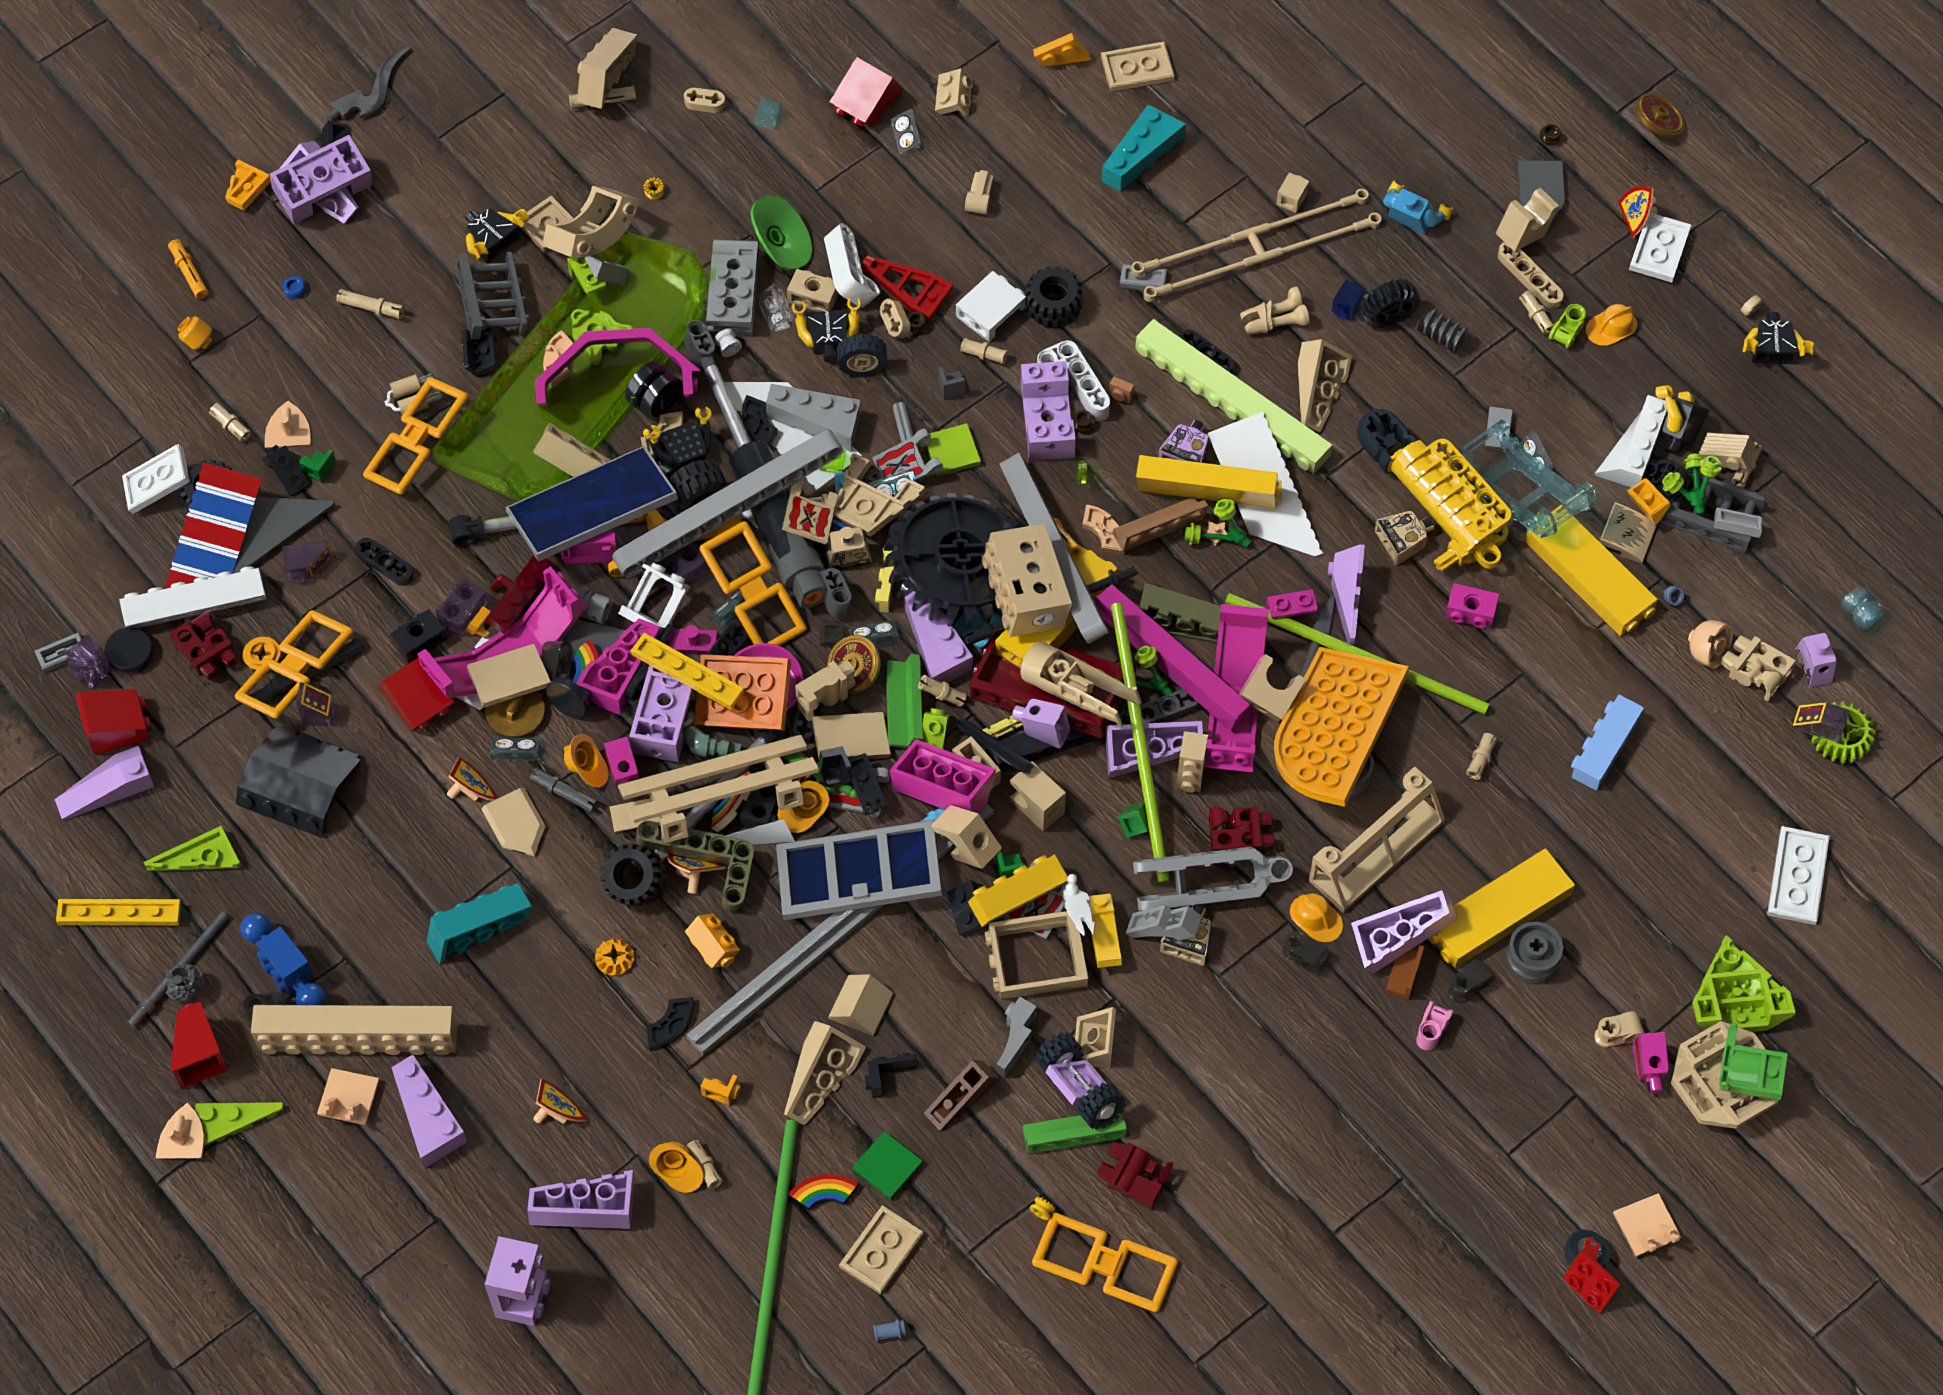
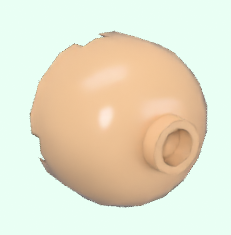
M1708 620L1698 625L1690 632L1688 638L1690 651L1694 659L1702 665L1714 669L1719 667L1724 657L1722 654L1725 648L1730 649L1733 629L1728 624L1715 620Z

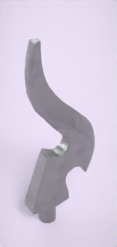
M407 45L399 49L382 64L377 73L371 95L363 96L361 90H358L329 103L332 111L326 115L327 119L334 121L340 116L346 120L354 110L361 111L359 115L360 119L378 111L386 99L388 81L394 66L411 48Z

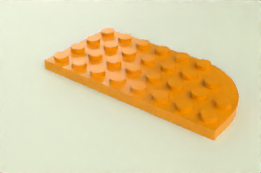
M1319 647L1304 676L1306 680L1286 712L1275 736V762L1283 779L1292 788L1307 797L1345 807L1409 674V666Z

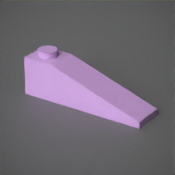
M315 141L300 143L280 168L321 149ZM317 170L314 175L318 178H323L327 172ZM347 187L314 202L323 208L324 212L342 223H347L359 208Z
M1361 544L1335 553L1334 562H1329L1328 576H1332L1331 586L1346 641L1353 646L1356 637L1357 606L1359 604L1361 588L1359 586L1361 583L1365 545Z

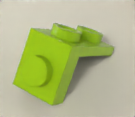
M586 257L567 258L568 271L572 280L577 278L587 295L606 287L605 281L599 280L594 276L585 260Z
M931 708V711H926L922 724V742L941 749L944 747L946 727L950 721V714H945L944 709Z

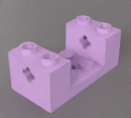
M350 135L270 173L272 189L293 224L313 215L312 203L348 186L352 195L372 186L371 170ZM317 170L327 172L323 178H318L314 174Z
M1067 361L1021 364V391L1029 461L1075 458L1074 422L1071 420ZM1044 415H1051L1054 419L1046 422L1042 420V417Z
M650 665L629 735L632 754L679 762L684 743L682 731L690 699L696 700L697 691ZM663 697H667L671 700V702L665 706H662L658 703L659 699Z
M498 1237L484 1284L496 1318L535 1326L537 1318L541 1319L544 1310V1304L541 1302L543 1295H547L549 1292L551 1280L548 1279L546 1270L541 1269L543 1255L540 1252L539 1245Z

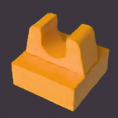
M483 606L468 625L466 631L471 635L477 634L486 638L489 632L484 629V625L494 628L485 621L491 611Z

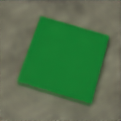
M884 1131L852 1167V1171L889 1200H892L923 1164V1161Z

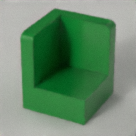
M328 450L326 454L316 451L311 458L303 455L299 461L303 474L320 483L323 482L336 464L334 452Z
M1144 801L1127 806L1117 816L1127 838L1149 831Z
M1000 850L996 854V866L999 877L1006 875L1008 879L1014 875L1013 871L1024 866L1019 853L1002 857Z

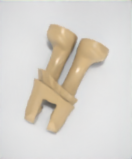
M1297 286L1290 288L1288 298L1282 302L1272 304L1270 300L1266 305L1263 302L1240 313L1242 322L1248 323L1245 326L1247 334H1267L1268 331H1272V328L1289 324L1306 326L1310 323L1307 308L1304 304L1302 305L1301 294ZM1285 312H1291V313H1288V314H1285V315H1282V316L1272 317L1273 315H1277V314H1281V313H1285Z

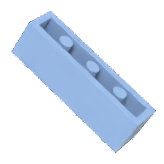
M1618 695L1614 702L1610 700L1604 711L1606 713L1603 720L1599 718L1594 726V736L1592 738L1588 736L1582 747L1584 750L1581 756L1577 755L1573 760L1571 768L1574 770L1571 778L1597 791L1641 719L1644 707L1621 695Z

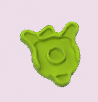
M576 309L571 313L574 342L586 331L633 329L630 325L617 323L609 314L600 311V313H590V311ZM619 343L589 346L585 351L589 355L590 364L594 366L601 364L603 350L608 349L614 352L618 349Z

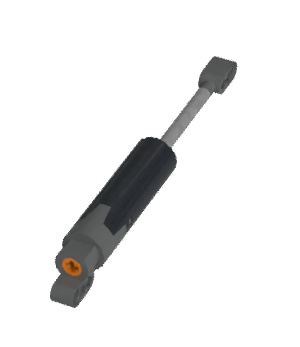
M694 320L687 326L684 343L693 363L704 369L738 445V448L729 458V464L736 480H739L774 460L775 457L766 442L750 441L714 361L715 344L705 323ZM789 488L783 489L750 508L785 589L794 593L800 608H811L824 602L832 616H845L852 596L842 573L834 568L825 570L811 539L782 530L789 500Z

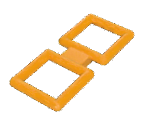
M429 377L401 417L402 422L406 423L407 426L400 435L396 433L389 434L363 473L364 478L397 494H404L431 454L430 449L422 446V444L429 435L436 438L443 437L468 400V394L440 380ZM432 388L457 398L437 428L413 417ZM394 443L419 454L399 484L375 473Z
M744 521L700 546V552L723 592L730 594L739 589L744 597L745 602L735 607V613L753 644L763 643L746 611L776 594L780 597L796 626L769 641L768 644L781 646L807 630L805 622L783 584L776 583L767 588L760 577L772 569V565L747 522ZM743 533L761 565L729 583L711 550Z
M314 610L309 611L279 645V650L288 654L281 663L272 659H266L236 692L235 699L274 719H278L302 693L304 683H310L309 677L304 675L311 666L323 669L353 635V629ZM313 621L341 633L319 659L292 646ZM270 669L298 682L275 708L248 695Z
M1059 1213L1051 1214L1032 1260L1034 1267L1081 1285H1087L1092 1273L1096 1272L1107 1277L1103 1286L1105 1294L1152 1312L1160 1310L1178 1265L1177 1258L1127 1239L1121 1242L1118 1251L1112 1250L1104 1246L1107 1239L1106 1231ZM1058 1224L1096 1238L1082 1273L1044 1260ZM1129 1251L1166 1265L1153 1301L1115 1287Z

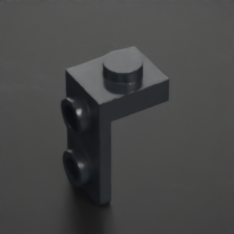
M276 444L265 451L267 456L262 458L266 466L271 465L288 495L291 496L309 485L308 480L286 445L279 448Z
M902 1053L893 1058L876 1057L872 1061H868L869 1075H864L866 1090L871 1089L872 1098L882 1097L879 1073L917 1068V1055Z

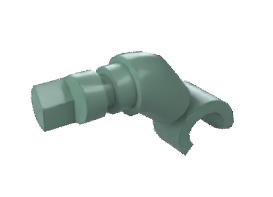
M693 712L687 713V721L684 722L682 731L684 741L692 753L702 757H707V755L714 756L717 753L721 757L741 751L742 744L732 743L727 740L717 742V739L710 738V735H706L697 726H694Z

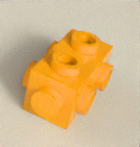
M714 913L698 915L685 931L691 943L704 957V961L711 968L730 966L735 960L734 957L740 951L734 938L728 934L722 926L720 919Z

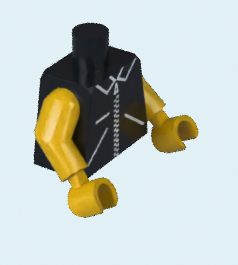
M488 209L481 215L475 210H471L465 217L469 222L466 227L468 233L466 236L468 252L475 255L477 259L481 255L489 263L520 239L517 225L523 227V221L529 220V215L524 209L518 210L515 214Z
M851 298L848 299L847 305L851 309V313L848 310L805 312L806 316H803V312L806 309L805 303L801 301L802 310L800 312L796 311L794 303L792 304V312L797 315L795 322L798 336L806 346L812 347L814 354H823L825 362L833 363L837 361V346H839V342L843 341L846 337L858 334L860 314L857 312L862 305L859 298V304L856 308L851 307Z
M1770 312L1766 315V320L1759 321L1758 327L1753 328L1744 339L1742 352H1753L1752 363L1795 365L1799 352L1800 356H1804V353L1814 355V343L1812 341H1804L1797 330L1793 329L1791 322L1780 321V314L1778 312Z
M1671 386L1656 387V396L1658 399L1665 398L1666 402L1664 405L1668 412L1662 428L1663 432L1671 435L1666 448L1679 452L1683 441L1691 443L1695 441L1710 410L1695 404L1694 397L1689 392H1680L1678 398L1673 397L1672 399L1673 388Z

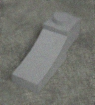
M1163 905L1133 913L1126 934L1132 939L1145 936L1170 937L1178 941L1192 938L1198 932L1202 916L1189 906L1171 910L1168 906Z
M1019 997L1016 1003L1012 1002L1005 1012V1015H1007V1026L1010 1027V1034L1005 1050L996 1064V1073L1003 1078L1007 1076L1031 1041L1032 1030L1028 1029V1027L1036 1017L1037 1006L1022 997Z

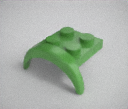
M1732 1023L1729 1027L1722 1058L1719 1089L1726 1092L1781 1100L1788 1053L1735 1045L1738 1025Z

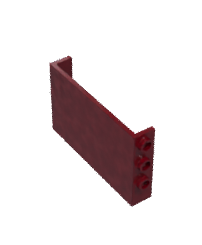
M1005 629L995 632L990 644L986 645L983 650V658L980 664L977 663L974 667L973 677L969 683L972 699L1011 711L1017 705L1026 708L1031 699L1062 705L1065 707L1070 729L1102 738L1106 726L1110 722L1109 719L1080 709L1070 702L1063 701L1025 682L1021 677V668L999 656L996 652L995 640ZM1059 646L1058 649L1085 661L1094 668L1104 671L1105 674L1120 680L1124 684L1121 664ZM1095 685L1092 687V693L1088 694L1115 710H1118L1117 705L1119 701L1124 699Z

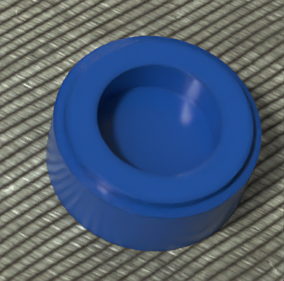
M298 276L288 277L282 284L283 292L289 299H298L306 292L305 283Z

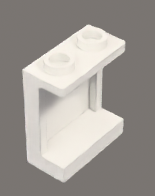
M992 271L956 304V317L986 341L990 342L995 337L996 328L1018 308L1021 311L1026 308V296L1020 289H1015L1011 286L1005 277L999 276Z

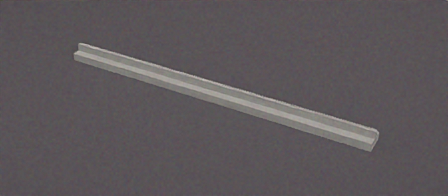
M986 804L979 815L985 822L994 815V810ZM935 832L939 860L956 845L946 836ZM925 838L890 866L893 890L906 888L929 868ZM881 874L867 885L868 893L883 891ZM884 905L834 912L687 1034V1039L702 1055L707 1053Z

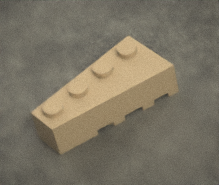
M612 28L595 45V48L588 52L587 57L580 61L577 70L578 74H580L577 102L602 109L604 106V96H610L612 92L610 88L613 83H618L622 71H625L635 55L637 34Z

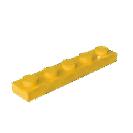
M646 633L642 634L631 649V655L730 710H732L744 693L743 687Z
M58 899L56 923L57 925L179 926L181 901L180 899Z

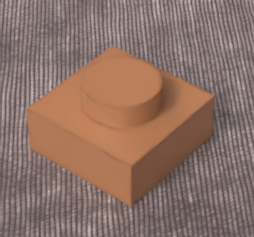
M1113 376L1110 382L1109 395L1117 401H1124L1130 404L1134 396V385Z

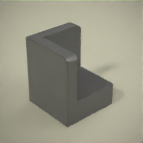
M942 367L937 368L938 384L944 400L966 395V381L964 377H961L960 371L945 375Z

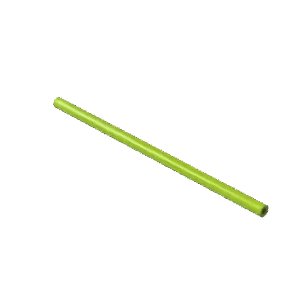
M1231 593L1228 594L1225 600V604L1264 608ZM1269 610L1267 621L1332 650L1390 662L1288 617L1272 619ZM1409 670L1405 680L1484 715L1489 707V703Z
M1114 603L1111 605L1124 684L1131 689L1132 687L1137 688L1123 603ZM1127 700L1154 858L1166 857L1140 704ZM1168 871L1157 873L1158 883L1170 881Z

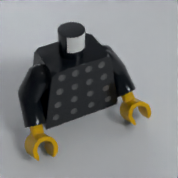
M705 407L706 414L704 416H701L699 408L695 410L696 416L700 418L699 423L696 419L661 432L658 426L652 425V435H650L648 429H645L643 434L646 438L651 439L649 443L655 459L674 468L675 472L692 462L704 461L706 454L709 452L711 442L710 422L707 421L711 417V410Z

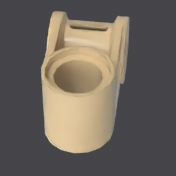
M1631 1011L1603 1018L1599 1022L1598 1029L1594 1034L1596 1043L1602 1047L1633 1043L1640 1034H1644L1638 1013Z

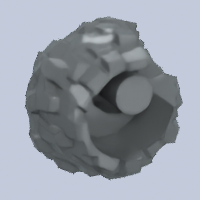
M177 964L166 974L168 986L166 994L175 1001H192L198 997L205 985L202 974L191 964Z

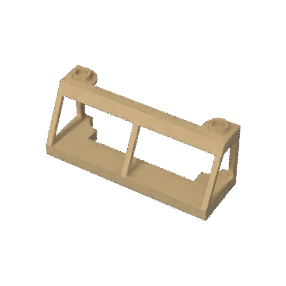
M1416 767L1412 768L1403 778V786L1407 791L1402 794L1401 800L1341 852L1336 847L1327 846L1313 856L1309 882L1343 913L1444 823L1445 817L1434 785ZM1429 794L1435 809L1424 800ZM1405 817L1408 821L1388 838L1387 832ZM1382 838L1383 843L1347 876L1343 878L1340 875ZM1318 867L1321 868L1325 873L1319 871Z

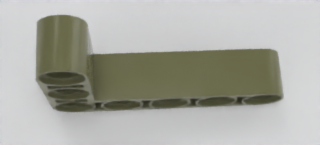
M643 821L638 825L636 833L638 845L654 851L729 865L722 896V906L730 913L738 912L742 908L754 853V847L749 841L687 828L688 837L678 839L674 843H665L662 838L659 822ZM649 831L653 834V837L644 838L641 833ZM698 841L701 846L693 848L689 845V842ZM720 845L724 848V851L721 853L715 852L713 847ZM744 850L748 853V856L740 857L736 852ZM739 872L744 878L736 880L732 877V874ZM735 895L739 898V901L735 903L730 902L727 897Z

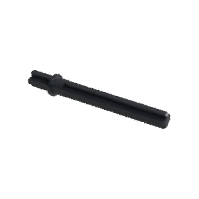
M356 638L344 644L323 669L311 666L304 675L310 679L365 649L363 642L360 638ZM283 676L270 684L265 683L263 688L249 694V696L263 703L270 699L275 700L276 696L293 688L298 682Z

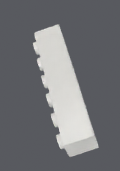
M253 566L240 569L238 573L222 572L217 574L216 578L200 577L194 579V583L185 584V582H178L172 584L171 588L163 590L161 587L151 588L148 590V593L141 595L137 592L124 595L125 598L119 599L125 627L142 628L200 615L207 610L213 612L266 600V594L259 568L254 569Z

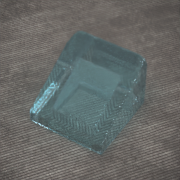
M760 98L753 123L775 129L782 112L781 104Z

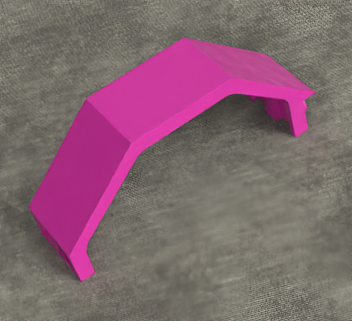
M651 328L586 331L535 380L536 402L539 407H548L547 388L549 383L591 345L649 342L682 368L685 398H694L693 392H698L697 376L692 377V375H701V370Z
M551 566L543 571L545 581L543 591L524 616L512 624L504 634L500 632L470 652L433 658L426 649L418 653L420 665L447 698L477 694L467 670L468 664L531 644L535 645L541 661L553 653L587 607L585 601L560 572L556 573Z
M1221 604L1214 674L1239 694L1260 657L1264 655L1269 609ZM1249 706L1244 712L1246 713L1245 717L1231 731L1210 713L1204 767L1253 772L1257 709Z

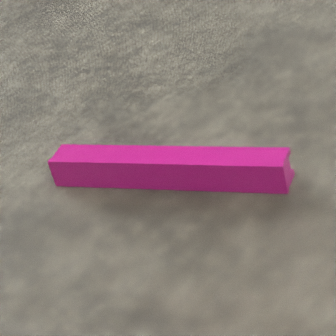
M1111 584L1100 595L1095 597L1094 602L1103 620L1114 629L1111 605L1123 603L1129 642L1137 649L1143 646L1156 648L1158 659L1155 665L1230 731L1245 717L1246 713L1244 712L1249 708L1250 704L1114 585Z

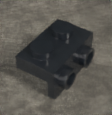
M493 327L482 330L479 340H471L469 330H462L461 345L463 348L464 358L462 363L464 368L476 377L500 369L497 330Z
M972 880L947 891L958 934L963 937L983 927L989 929V924L983 927L980 925L968 903L974 896L973 892L983 886Z

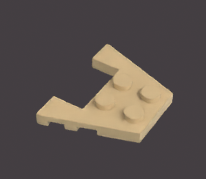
M853 452L850 457L849 469H846L843 487L838 493L833 518L852 528L860 527L864 534L871 537L903 510H906L925 495L927 490L924 486L908 479L897 495L892 497L861 482V479L872 464L870 460Z

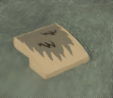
M1615 502L1600 543L1603 546L1621 551V557L1642 564L1656 525L1643 514Z

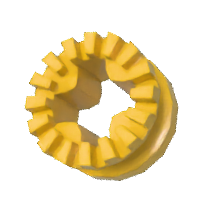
M653 177V179H647L644 183V192L648 199L657 200L664 195V185L661 179ZM654 186L658 191L654 192L650 188Z
M1036 1197L1034 1200L1035 1204L1029 1207L1031 1212L1043 1220H1049V1213H1053L1055 1207L1049 1201L1046 1203V1199Z

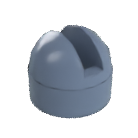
M1676 586L1667 587L1664 590V600L1674 606L1681 604L1684 599L1683 590Z

